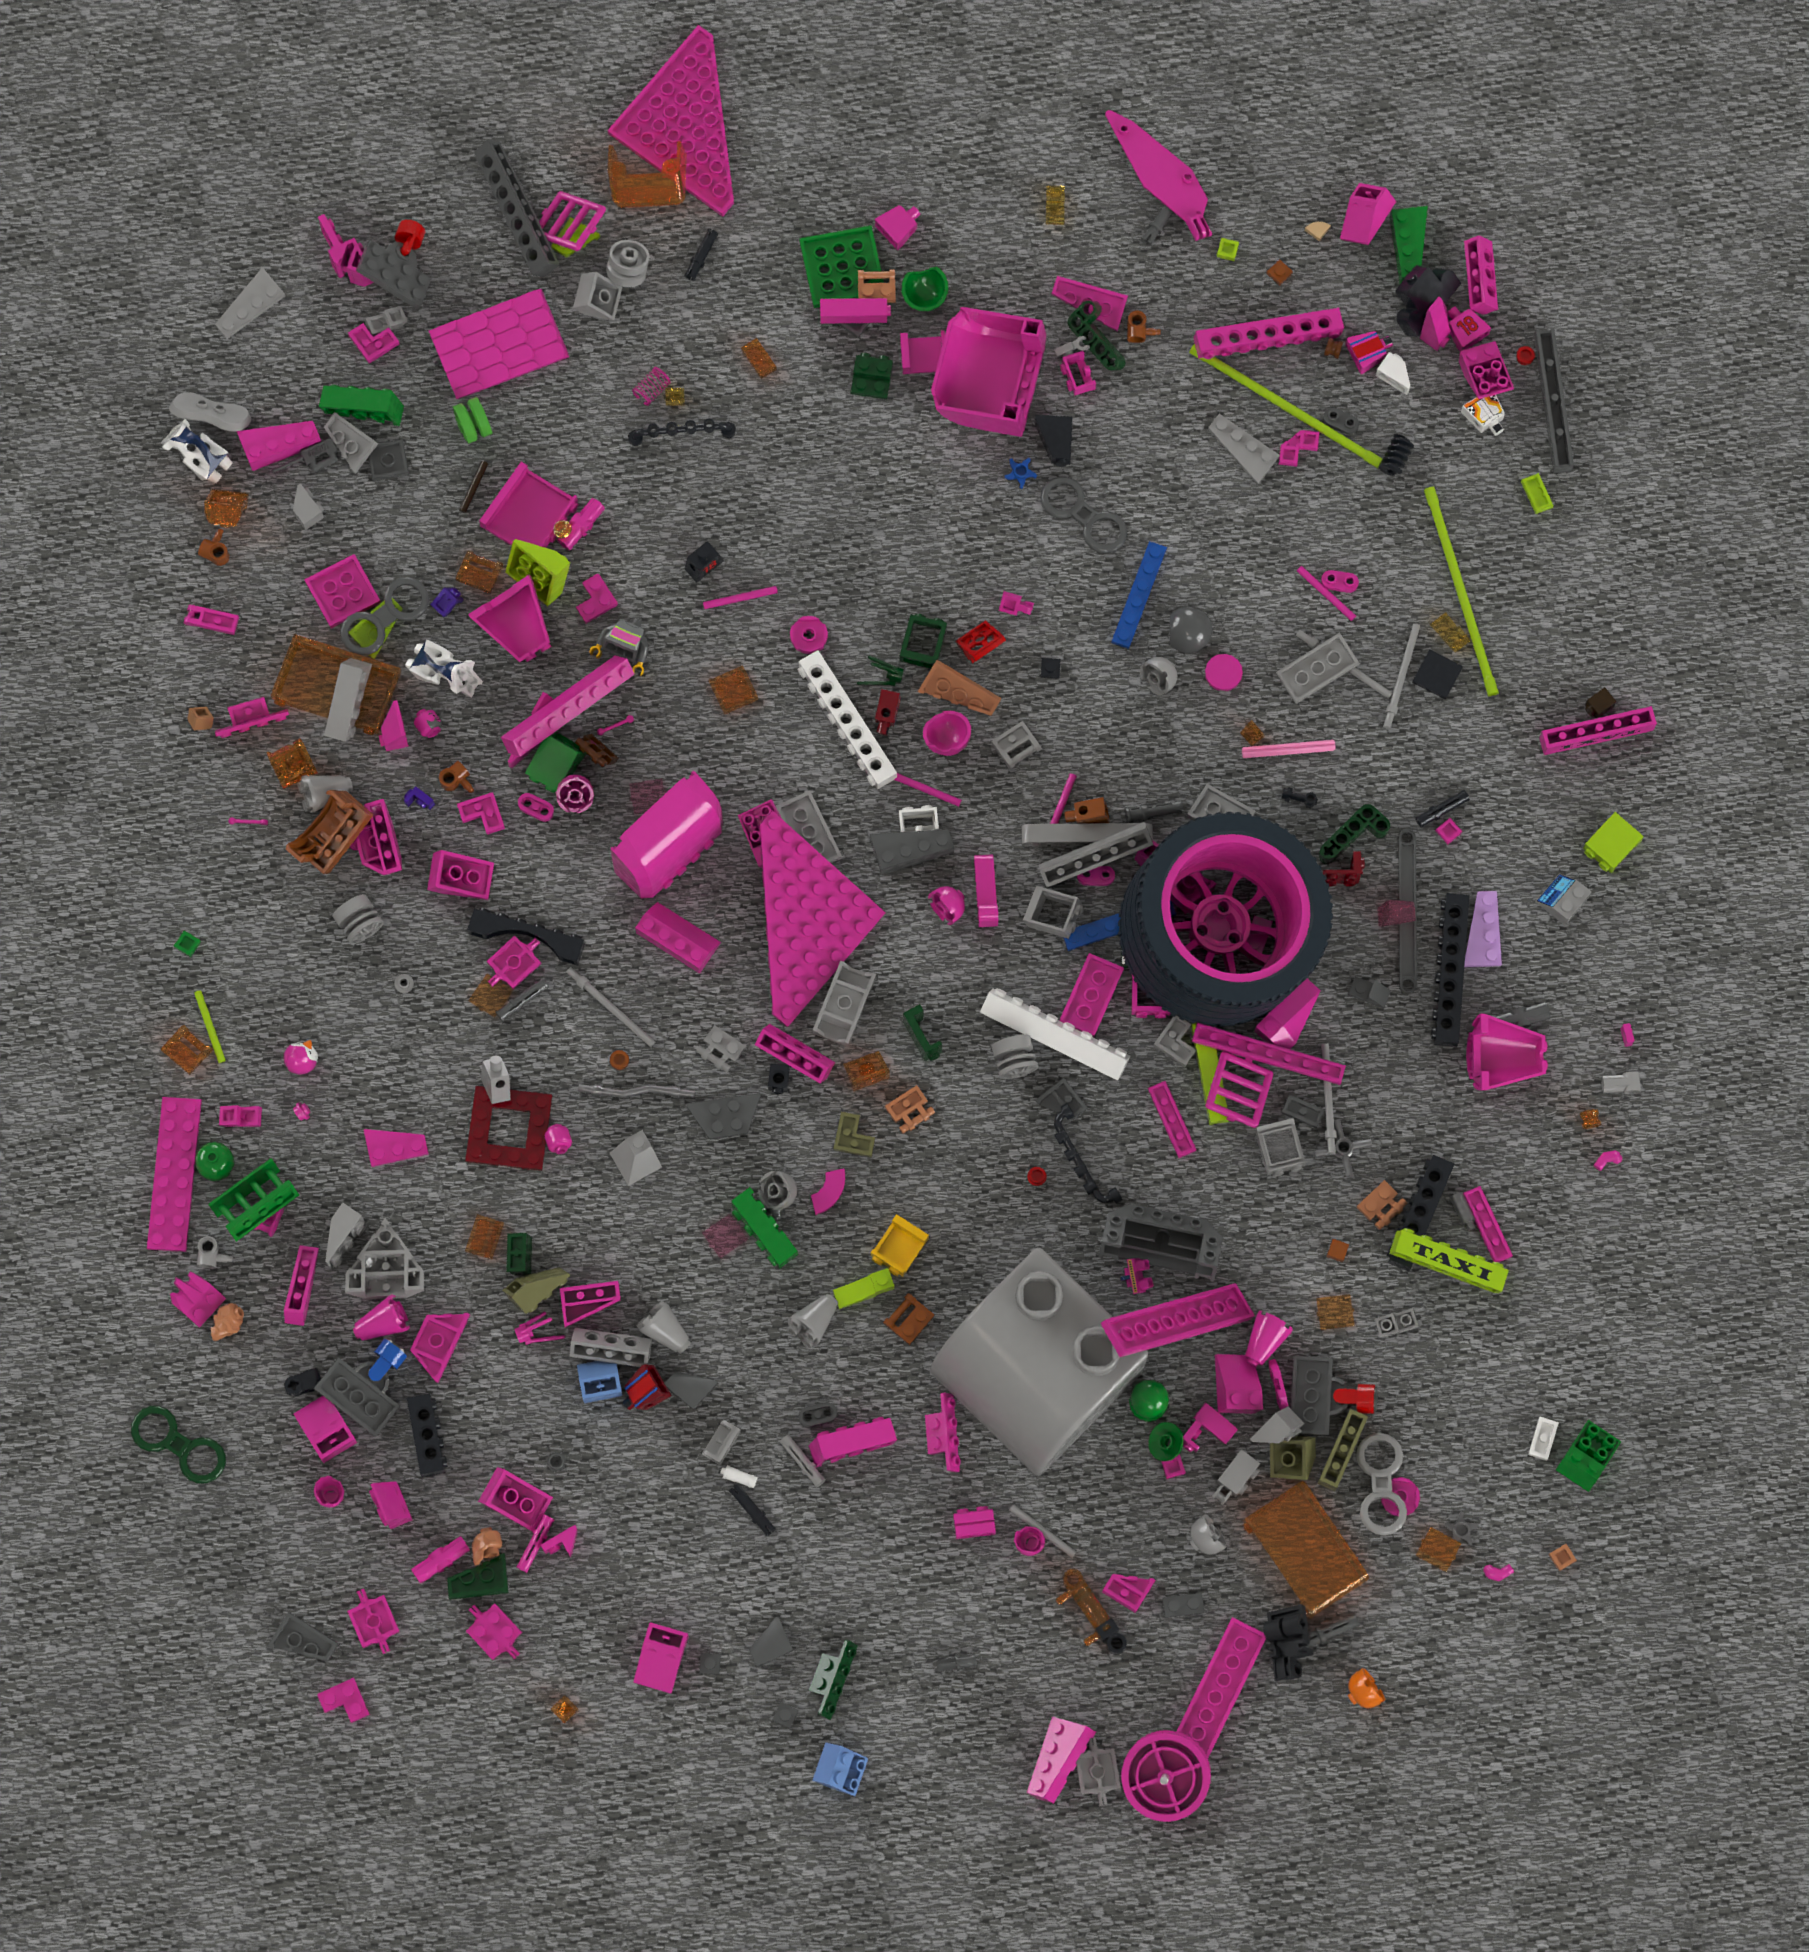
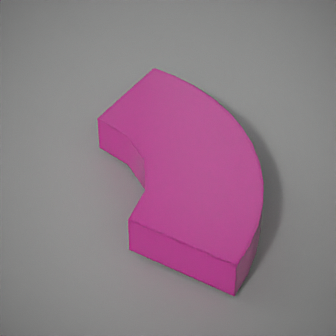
M844 1168L826 1172L824 1186L819 1192L811 1195L815 1215L830 1209L840 1198L845 1186Z

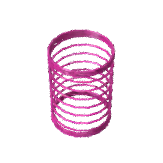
M658 367L652 369V374L658 379L660 378L658 375L660 372L667 379L664 383L667 385L671 383L669 377ZM651 374L648 375L657 383V381L652 377ZM640 385L635 386L639 387L643 392H641L637 388H633V394L638 399L640 397L637 395L635 391L640 393L647 401L643 404L649 406L651 404V401H654L653 395L651 396L653 400H650V398L648 399L647 396L644 394L645 391L640 387Z

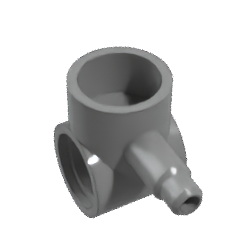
M211 1236L202 1237L198 1242V1267L214 1269L217 1262H232L233 1256L218 1254L219 1245ZM206 1244H213L211 1251H204Z

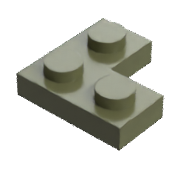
M841 1112L834 1150L872 1158L875 1137L857 1134L860 1115Z

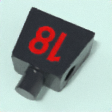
M707 541L687 557L685 571L697 583L724 562V560Z

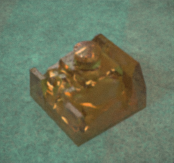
M212 489L204 502L205 515L209 523L219 524L223 528L236 526L243 510L247 509L249 493Z
M300 738L293 741V745H285L273 753L267 752L268 759L283 789L301 781L302 776L318 773Z

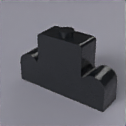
M1416 265L1406 275L1403 282L1396 289L1397 295L1406 306V308L1398 312L1396 319L1406 335L1418 337L1421 334L1427 310L1434 301L1440 297L1445 304L1462 284L1453 271L1441 268L1431 270L1429 267Z

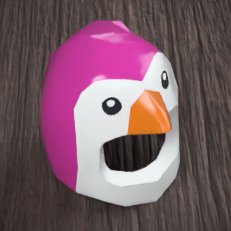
M311 1040L304 1043H293L284 1052V1064L291 1073L298 1075L309 1073L317 1064L318 1054L312 1046Z

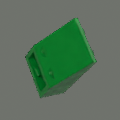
M1588 1420L1559 1463L1556 1471L1589 1492L1621 1441Z

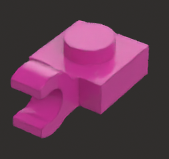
M1004 591L999 611L1016 616L1018 611L1031 615L1034 603L1030 601L1022 602V596Z

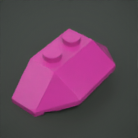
M380 799L366 803L364 807L374 816L356 838L362 865L382 875L401 871L402 857L385 800Z

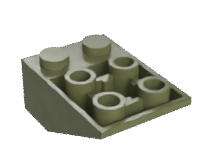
M557 1267L517 1277L502 1291L516 1308L527 1314L528 1312H533L538 1307L537 1304L548 1299L553 1294L552 1291L563 1286L568 1281L567 1278L570 1274Z

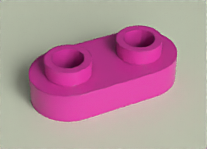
M1328 570L1323 573L1321 584L1328 590L1352 593L1358 588L1359 580L1352 573ZM1328 577H1333L1334 581H1329ZM1352 580L1353 583L1348 584L1346 581Z
M524 793L519 797L518 806L522 812L542 822L553 818L554 809L549 802L531 793ZM527 801L531 802L529 807H526L524 804ZM542 810H547L548 814L542 815L541 812Z
M1099 866L1087 871L1090 874L1089 877H1084L1083 873L1077 875L1078 882L1085 886H1108L1115 879V872L1109 866ZM1106 872L1109 874V877L1105 878L1102 874Z

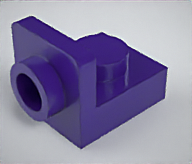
M446 587L442 589L430 605L443 617H447L456 604L462 603L464 599L456 588Z
M416 786L413 790H408L404 796V803L407 807L415 799V802L423 809L427 807L431 810L435 805L434 800Z

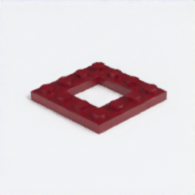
M476 1086L465 1162L542 1171L546 1148L545 1133L549 1126L553 1095L510 1090L509 1101L492 1104L485 1087ZM493 1108L530 1112L525 1148L488 1144Z

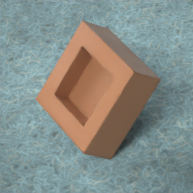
M1567 1544L1549 1554L1558 1571L1577 1561Z

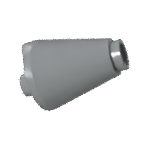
M305 775L301 777V782H297L298 791L303 794L304 798L302 801L303 809L305 812L309 811L310 813L324 808L330 798V795L326 794L327 791L338 790L347 791L348 793L353 791L350 777Z
M830 1294L818 1298L788 1319L789 1327L787 1331L792 1336H797L801 1339L807 1348L811 1349L812 1346L818 1345L836 1311L837 1300Z
M660 1301L649 1311L650 1314L643 1318L636 1326L644 1335L681 1354L691 1342L688 1340L689 1337L670 1306L666 1302Z

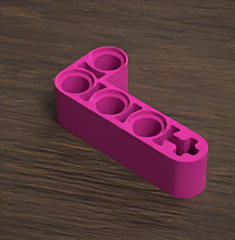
M993 854L974 855L978 926L995 927L998 926V905L996 900Z

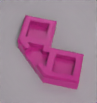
M1300 430L1295 436L1284 442L1280 446L1279 464L1297 466L1299 449L1317 451L1319 432Z
M1272 1359L1268 1362L1269 1372L1275 1387L1277 1404L1279 1409L1282 1410L1288 1407L1287 1396L1276 1359Z

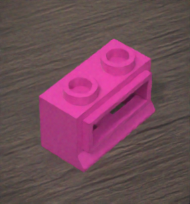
M1084 351L1062 357V364L1060 365L1062 374L1067 375L1068 381H1066L1069 392L1073 391L1074 396L1095 390L1096 382L1095 380L1092 381L1090 376L1089 365L1086 366L1084 360ZM1077 364L1084 382L1083 385L1076 386L1069 368L1070 365Z

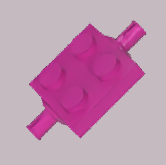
M513 936L487 960V964L495 972V975L487 982L494 987L496 983L502 980L514 990L541 965V962L534 956L532 951L540 944L539 940L534 938L526 945L516 936Z
M361 1589V1592L360 1590L357 1591L361 1603L347 1611L363 1648L372 1644H379L382 1654H385L386 1651L388 1653L390 1649L386 1640L400 1632L384 1595L375 1599H368L365 1589Z
M474 1604L469 1611L476 1619L466 1632L492 1660L506 1651L513 1659H516V1655L519 1656L520 1653L512 1645L522 1634V1631L497 1604L492 1605L483 1613Z

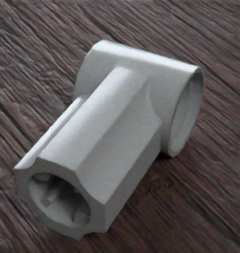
M1639 1072L1602 1076L1603 1093L1624 1092V1094H1629V1092H1633V1094H1638L1641 1092Z

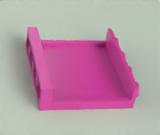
M520 462L479 520L480 526L511 546L513 541L517 539L546 548L550 542L553 543L557 538L559 528H564L567 524L569 514L577 510L579 505L576 495L570 496L531 472L526 464Z

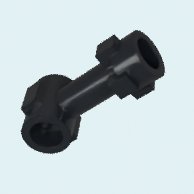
M1290 787L1283 790L1281 799H1284L1285 802H1290V799L1304 802L1307 808L1317 805L1318 798L1312 792L1303 795L1292 792L1293 788Z

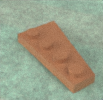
M936 660L918 690L919 693H927L938 699L949 700L953 704H961L969 709L990 716L1002 699L939 660Z

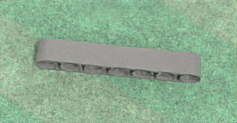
M1141 823L1025 824L1021 826L1022 846H1085V844L1094 843ZM1146 823L1153 840V825Z

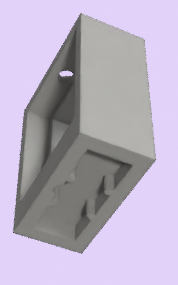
M1036 886L1023 921L1027 927L1069 939L1071 933L1075 931V922L1077 917L1081 915L1083 906L1078 897ZM1046 899L1072 906L1063 929L1037 921Z

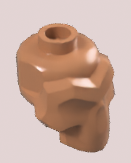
M229 1303L218 1309L217 1314L213 1318L215 1326L211 1327L213 1341L231 1336L240 1330L244 1317L241 1307L234 1303Z
M491 1527L480 1530L481 1533L472 1542L474 1566L479 1565L483 1558H493L499 1555V1549L502 1547L500 1532L492 1530Z

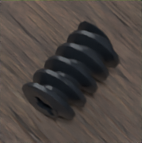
M1394 434V438L1391 440V445L1388 446V451H1386L1379 469L1390 476L1401 474L1403 471L1400 468L1405 467L1403 461H1408L1406 455L1412 453L1409 449H1413L1414 444L1405 436Z

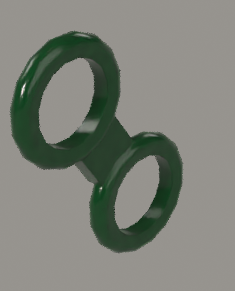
M161 1406L146 1407L135 1415L131 1424V1435L134 1442L141 1449L148 1452H158L163 1449L169 1450L179 1457V1466L182 1474L188 1480L197 1484L209 1483L216 1480L222 1474L226 1465V1455L223 1447L217 1441L210 1438L189 1440L177 1432L175 1416L168 1409ZM150 1414H160L169 1423L168 1435L159 1443L150 1444L145 1442L139 1434L141 1421ZM198 1446H209L216 1451L218 1456V1463L215 1469L207 1475H196L189 1470L187 1465L189 1453Z

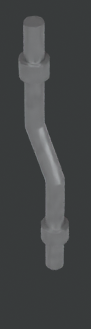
M579 1084L578 1092L591 1093L593 1096L599 1097L606 1095L627 1098L648 1092L671 1095L674 1098H679V1096L695 1097L694 1090L680 1089L679 1086L665 1087L648 1084L627 1090L604 1088L602 1085L596 1084L594 1086Z

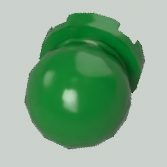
M1151 1379L1143 1380L1136 1384L1131 1391L1129 1406L1133 1415L1145 1422L1160 1419L1166 1412L1169 1403V1395L1165 1386Z

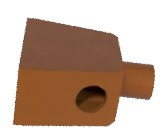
M1104 797L1074 803L1075 810L1064 812L1066 823H1110L1108 806Z

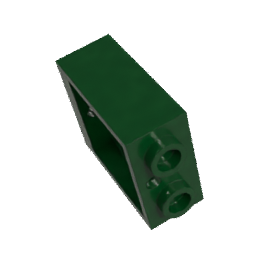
M911 614L899 661L931 669L936 660H939L947 623L939 618L929 619L922 614ZM914 624L940 630L934 656L907 650Z

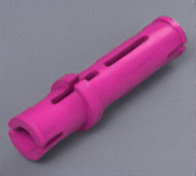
M543 1514L537 1529L533 1530V1536L516 1568L525 1573L528 1572L541 1544L548 1537L546 1535L554 1522L553 1518ZM544 1527V1529H543V1531H542V1533H541V1535H540L538 1541L536 1542V1540H537V1538H538V1536H539V1534H540L542 1528Z

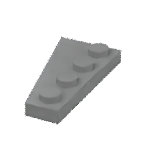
M262 267L215 323V326L228 339L284 298L285 293Z

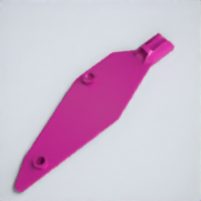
M1111 110L1106 111L1105 116L1142 186L1186 222L1195 241L1212 236V232L1203 217L1208 199L1192 169L1133 121Z

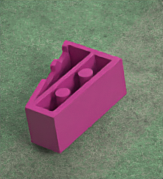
M619 1281L560 1288L565 1328L621 1301Z

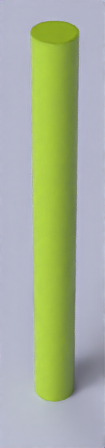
M196 991L194 995L218 1063L225 1062L226 1060L202 991Z

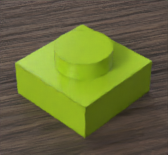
M1221 238L1217 257L1235 261L1239 242Z

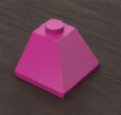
M397 700L393 701L381 727L382 735H379L381 747L385 746L386 752L409 747Z

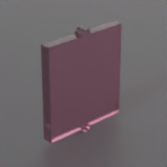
M662 778L629 784L631 792L630 801L633 804L634 814L646 812L666 794Z
M730 1214L702 1232L709 1242V1247L714 1249L720 1259L748 1240L741 1230V1225L737 1224Z

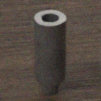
M1463 1192L1450 1196L1449 1198L1462 1226L1466 1225L1468 1231L1474 1229L1473 1221H1475V1218Z

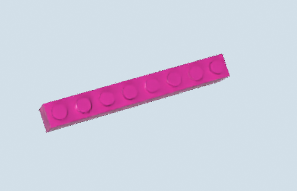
M616 655L504 734L501 739L508 753L521 757L635 675L628 659Z

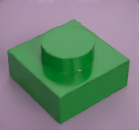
M184 930L174 944V948L191 958L201 941Z

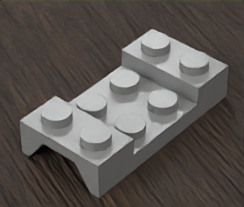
M840 961L814 1025L813 1034L849 1047L858 1020L875 983L876 974L862 972Z

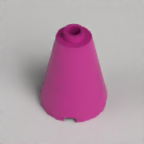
M395 1295L388 1296L354 1324L353 1332L357 1339L360 1338L362 1341L405 1332L410 1329V1325L406 1326L405 1323L409 1320L400 1301L395 1302L393 1299L396 1297Z
M1261 1310L1258 1311L1245 1357L1248 1359L1246 1362L1254 1367L1262 1366L1292 1333L1293 1328L1290 1326L1287 1329L1285 1327L1286 1322L1267 1312L1264 1316Z

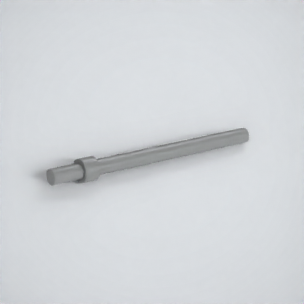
M1413 624L1392 698L1386 708L1385 713L1387 715L1383 725L1386 729L1391 728L1393 718L1397 715V704L1420 629L1418 624Z
M1301 630L1297 632L1296 636L1306 642L1307 646L1311 649L1320 645L1319 640L1314 636L1310 637ZM1357 668L1349 671V673L1387 699L1392 696V692Z
M572 967L566 971L581 989L584 988L648 1046L652 1047L656 1043L593 987L584 975L581 976Z
M1322 1044V1059L1330 1061L1329 1044ZM1323 1080L1327 1129L1325 1131V1140H1327L1328 1154L1334 1155L1336 1154L1335 1140L1337 1139V1133L1334 1130L1331 1082Z

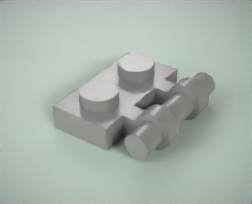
M714 1025L704 1039V1042L709 1045L708 1048L705 1049L699 1045L696 1052L704 1060L708 1059L714 1063L715 1067L719 1070L722 1069L728 1073L731 1066L726 1062L730 1059L736 1063L746 1049V1046ZM715 1049L723 1056L721 1058H718L717 1056L712 1054V1052Z

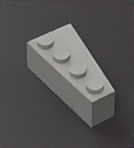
M353 658L340 664L324 736L345 742L353 738L356 730L354 725L360 713L359 708L372 664Z

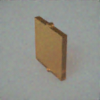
M487 973L468 1001L479 1007L480 1011H485L495 1018L497 1015L495 1012L502 1008L513 992V989L503 984L502 980L492 987L487 982L492 976Z
M1350 1294L1316 1298L1318 1308L1316 1315L1319 1316L1321 1330L1355 1326L1354 1308H1352Z
M1430 1527L1426 1537L1421 1540L1422 1544L1415 1556L1447 1572L1451 1562L1456 1559L1455 1555L1462 1543Z

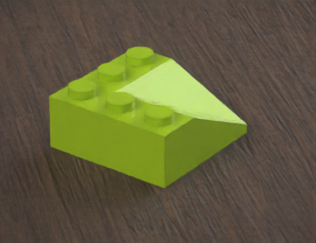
M515 539L512 543L505 573L516 582L530 575L538 599L548 607L562 594L571 562L555 550Z

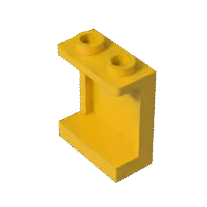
M896 1214L888 1230L875 1249L871 1251L872 1261L880 1266L884 1264L889 1268L890 1273L897 1277L898 1275L903 1277L928 1241L929 1235Z

